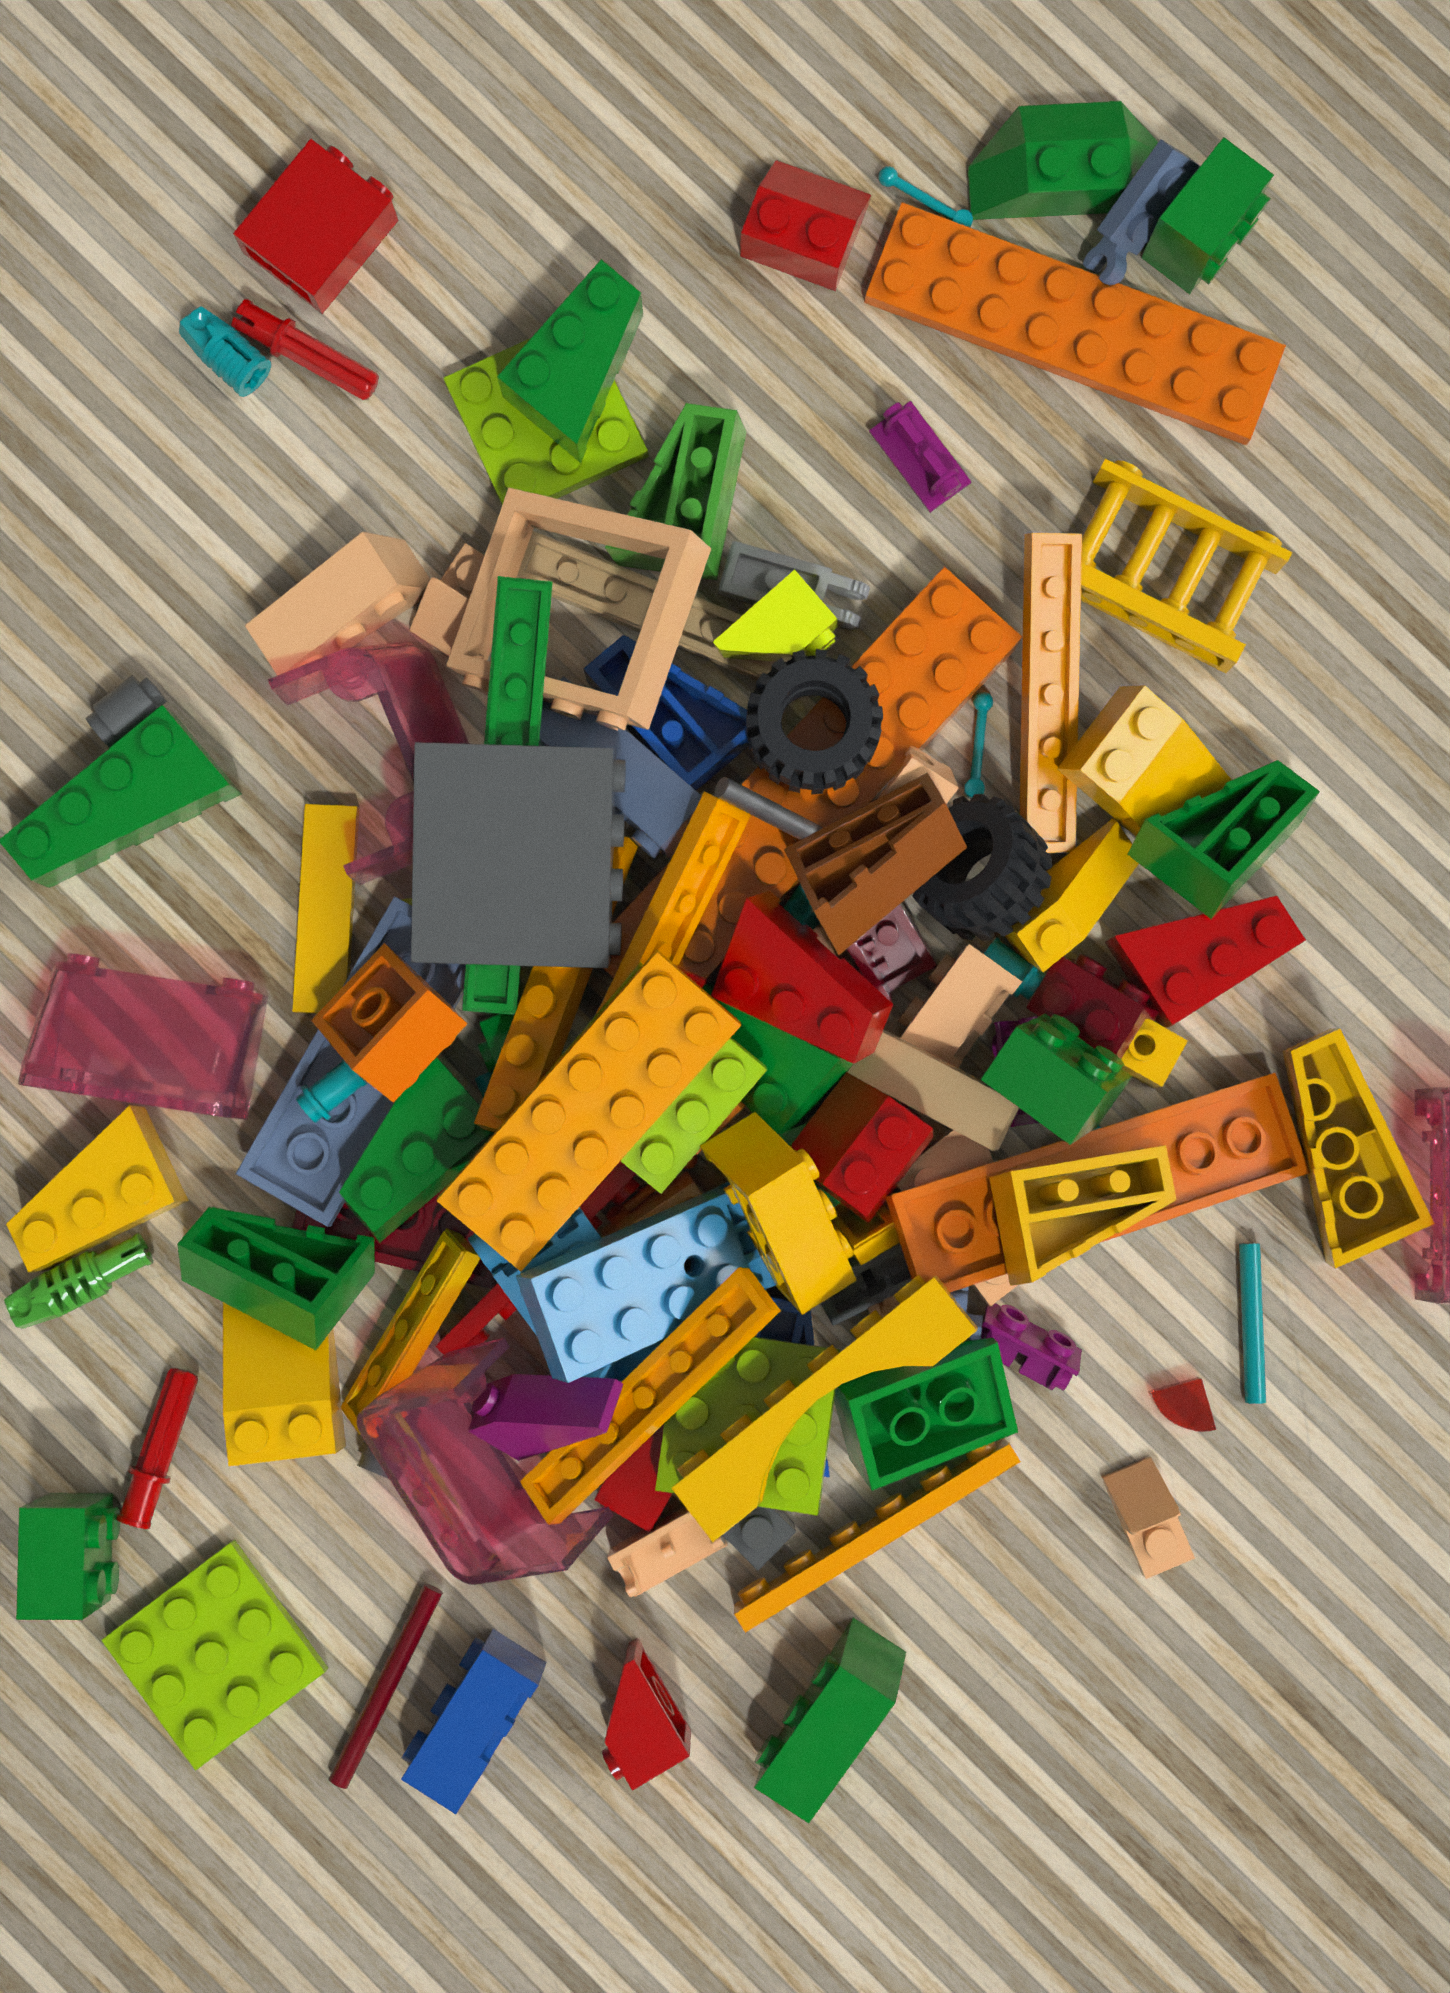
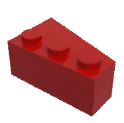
M770 890L746 898L711 997L850 1063L855 1064L874 1053L893 1003L844 958L839 959L817 939L819 935L807 924L802 925L780 905L782 901Z
M1273 896L1220 909L1212 919L1205 914H1200L1116 935L1106 940L1105 944L1129 981L1150 994L1146 1003L1159 1011L1155 1019L1156 1023L1167 1028L1300 945L1306 939L1278 896Z

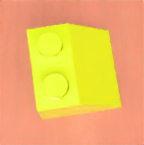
M794 569L716 638L713 643L724 658L777 661L782 658L786 662L792 659L793 652L804 650L805 656H814L816 649H829L836 642V636L833 631L837 628V618Z

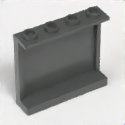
M415 742L411 962L608 968L611 964V955H621L622 923H612V901H622L623 869H613L614 847L624 846V814H615V792H625L626 760L616 759V748Z

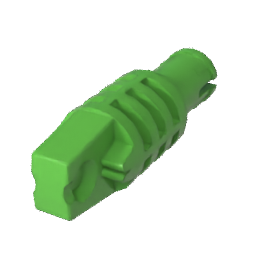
M137 1233L132 1238L100 1254L94 1251H86L38 1275L4 1299L15 1327L24 1329L61 1317L109 1293V1289L112 1288V1282L146 1265L153 1264L152 1254L150 1252L145 1253L144 1251L149 1248L143 1237Z

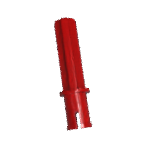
M247 298L238 306L236 313L242 315L241 319L233 317L231 326L269 347L271 355L279 357L282 354L362 400H368L375 392L379 380V375L376 372L296 328L294 320L287 318L284 321L253 304Z
M171 1368L168 1371L136 1466H130L128 1470L133 1475L120 1514L117 1515V1521L136 1528L150 1529L151 1520L163 1484H169L171 1480L167 1472L198 1383V1376L194 1373L179 1368Z

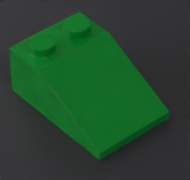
M994 1338L964 1341L934 1366H902L874 1371L845 1382L835 1390L834 1402L849 1459L872 1491L1018 1433L999 1345Z

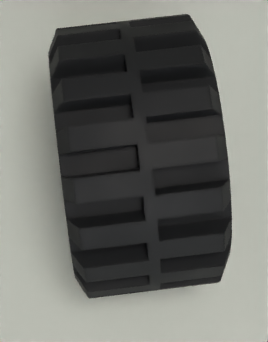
M816 649L814 656H805L804 650L793 652L792 659L786 662L780 658L772 664L771 671L768 674L764 672L756 681V688L753 693L751 692L746 715L747 742L749 750L752 749L754 753V761L760 770L764 768L769 773L770 780L777 785L781 781L789 785L790 791L800 793V789L811 790V795L823 794L824 789L833 787L835 791L845 787L846 782L851 778L855 780L863 772L866 764L870 763L882 731L883 708L878 704L879 693L875 684L871 686L866 681L868 674L860 666L856 670L850 667L849 658L839 654L837 660L827 657L828 650ZM814 695L827 698L836 704L846 720L845 732L841 740L834 746L820 751L805 750L793 744L782 730L781 719L785 708L794 700Z
M974 794L970 801L964 796L953 799V806L948 809L967 848L918 888L912 897L952 934L957 933L962 939L972 941L977 936L981 941L993 940L995 932L1006 936L1013 932L1012 925L1018 921L1024 925L1031 918L1027 914L1033 906L1039 908L1045 899L1040 893L1042 889L1049 888L1052 878L1046 872V870L1052 867V858L1046 852L1048 846L1030 824L1011 805L1008 806L1003 799L995 796L989 799L985 794ZM991 854L984 869L974 878L965 882L972 867L982 858Z

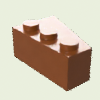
M927 772L788 846L784 851L813 911L836 952L840 955L965 850L967 846L944 799Z

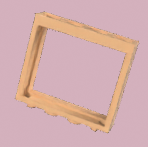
M508 488L446 666L464 677L463 686L477 689L483 694L488 695L490 661L487 660L492 648L497 577L517 578L534 528L665 559L618 696L546 676L543 691V701L552 703L550 709L563 716L581 720L582 714L585 712L597 716L596 722L600 725L616 731L618 729L625 730L627 724L649 730L711 548L689 529Z

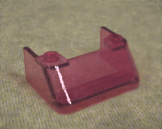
M407 641L345 648L268 679L271 689L287 706L327 689H330L338 698L348 702H359L378 694L413 782L415 742L470 744L434 656L427 647L418 642ZM414 791L398 797L387 809L385 826L393 845L343 865L347 876L357 884L363 885L413 864Z
M505 1338L444 1354L373 1399L357 1416V1427L361 1436L446 1569L455 1578L470 1585L567 1571L614 1516L609 1507L571 1513L560 1524L548 1525L502 1452L468 1432L475 1413L472 1411V1404L470 1402L475 1401L486 1389L487 1382L484 1372L510 1347Z

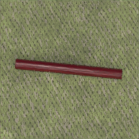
M426 1583L423 1585L328 1778L335 1786L343 1789L348 1788L443 1594L440 1589Z

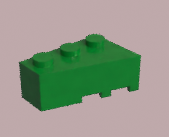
M210 1206L177 1244L181 1280L314 1350L318 1349L375 1274L374 1237L358 1235L356 1240L325 1235V1228L308 1225L306 1231L275 1225V1219Z

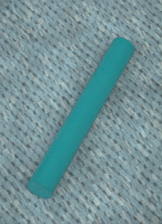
M1260 1243L1239 1244L1245 1403L1262 1404L1266 1403L1261 1247Z

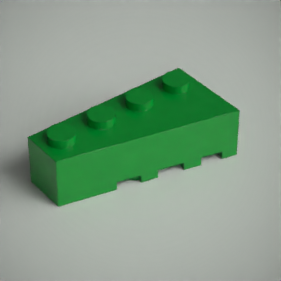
M161 705L0 838V844L31 881L51 888L110 859L111 855L132 845L137 846L154 838V834L179 822L184 823L201 815L202 811L222 801L232 800L242 795V793L177 716Z

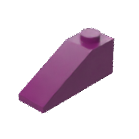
M511 1374L485 1384L478 1391L472 1404V1411L475 1413L468 1432L518 1461L607 1433L623 1383L612 1378L580 1377L570 1383L554 1379L550 1375Z

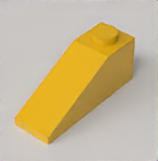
M1111 819L1046 871L1052 878L1049 888L1042 889L1040 893L1045 898L1039 908L1033 906L1027 913L1031 918L1024 925L1019 921L1012 925L1013 932L1005 936L1016 953L1042 972L1046 971L1086 938L1139 865L1138 862L1127 855L1132 844L1116 820Z

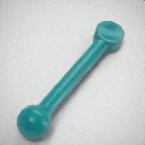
M886 166L879 171L878 180L883 186H894L951 221L971 228L973 216L968 210L961 209L955 211L898 177L894 167Z
M979 692L973 699V705L977 709L971 775L963 788L965 796L969 799H972L974 794H984L985 785L980 780L987 712L993 707L994 703L992 696L987 692Z

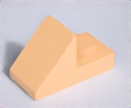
M467 543L463 545L441 580L432 576L409 630L413 635L447 657L450 656L485 556Z
M1150 1456L1101 1476L1143 1577L1148 1579L1195 1559L1178 1519V1516L1181 1515L1179 1507Z

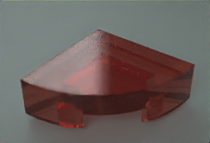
M1195 1377L1148 1391L1154 1406L1172 1423L1198 1432L1217 1430L1202 1378Z

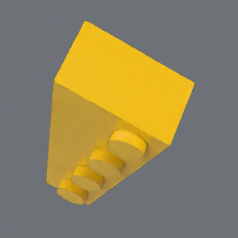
M1330 1028L1283 1050L1302 1150L1310 1171L1308 1179L1325 1263L1336 1269L1435 1224L1341 1029Z

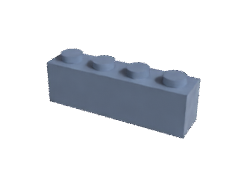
M565 676L560 679V681L572 683ZM543 701L539 746L616 748V759L626 760L625 792H615V814H624V821L636 830L631 838L649 856L655 859L662 853L670 861L702 796L627 730L618 729L616 731L596 722L597 716L583 712L581 720L563 716L550 709L552 703Z

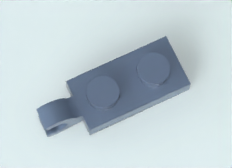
M1160 139L1097 228L1104 237L1097 246L1088 252L1083 265L1098 274L1107 262V267L1101 273L1099 279L1109 286L1120 283L1127 270L1126 256L1128 251L1136 256L1139 254L1144 245L1150 240L1159 218L1199 169L1200 165L1186 154Z

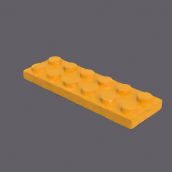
M656 950L440 1193L437 1202L521 1272L739 1029L741 1022L659 950Z

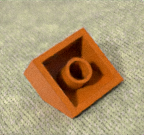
M385 943L311 1020L349 1067L392 1102L417 1081L419 1075L427 1066L453 1043L456 1036L468 1024L437 991Z

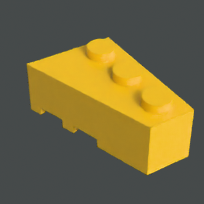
M129 1105L10 1219L6 1225L29 1273L47 1270L189 1200L146 1108Z

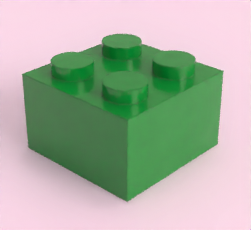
M1223 137L1159 218L1141 258L1189 295L1201 280L1209 285L1227 262V256L1235 245L1238 244L1240 246L1259 221V215L1271 200L1264 192L1274 174Z
M1043 1014L1016 1026L981 1080L1071 1145L1098 1127L1132 1078V1075L1122 1069L1124 1062L1112 1051L1102 1046H1096L1094 1049L1077 1037L1080 1031L1073 1023L1056 1014H1053L1051 1017Z
M49 1493L19 1508L16 1620H84L111 1600V1594H116L119 1584L118 1562L112 1561V1540H117L119 1536L120 1522L116 1518L120 1514V1510L118 1507H113V1493Z

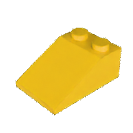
M1145 685L1120 686L1057 768L1135 837L1146 818L1158 813L1161 816L1183 807L1185 801L1199 795L1201 798H1204L1223 789L1225 783L1232 780L1184 719Z
M223 1302V1420L228 1467L336 1454L346 1447L334 1328L318 1349L314 1350Z

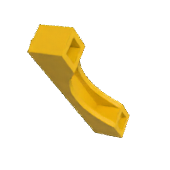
M920 1275L915 1277L893 1295L900 1305L883 1318L877 1310H874L850 1330L856 1338L854 1342L840 1353L832 1344L807 1364L813 1375L798 1387H795L790 1379L763 1400L770 1408L754 1422L745 1414L720 1434L727 1443L711 1457L702 1449L677 1469L683 1479L671 1489L712 1542L757 1508L763 1501L769 1472L781 1444L798 1419L818 1399L841 1384L874 1371L902 1366H934L978 1330L976 1324L937 1276L927 1283Z

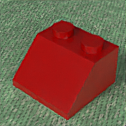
M776 160L760 183L742 228L740 257L836 292L870 203L871 194Z
M846 1072L790 1147L795 1152L802 1148L811 1157L819 1172V1177L813 1180L815 1184L869 1223L886 1201V1197L890 1196L933 1139V1128L890 1096Z
M638 1638L629 1642L604 1738L607 1748L602 1750L603 1758L614 1778L620 1780L625 1777L632 1791L690 1757L691 1729Z

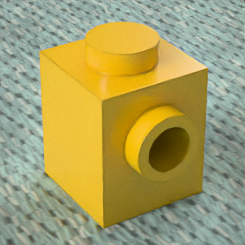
M1145 1019L1121 1059L1124 1062L1122 1069L1132 1075L1133 1078L1153 1089L1163 1087L1188 1040L1153 1020Z

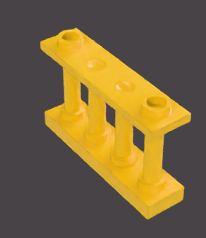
M1105 459L1093 483L1105 488L1106 491L1082 536L1081 601L1226 674L1238 662L1246 644L1235 639L1236 633L1233 629L1263 570L1266 569L1277 574L1289 561L1293 552L1281 547L1282 542L1270 533L1260 530L1251 532L1143 478L1142 471L1128 462L1117 460L1113 463ZM1126 499L1152 512V515L1122 574L1115 575L1113 578L1095 569L1097 565L1093 560ZM1172 522L1199 537L1168 598H1162L1159 601L1143 593V587L1140 583ZM1217 546H1220L1244 558L1245 561L1215 621L1205 624L1189 616L1190 611L1186 607Z

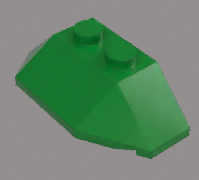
M1122 101L1018 106L968 167L970 213L973 216V220L1107 214L1153 151L1158 141Z

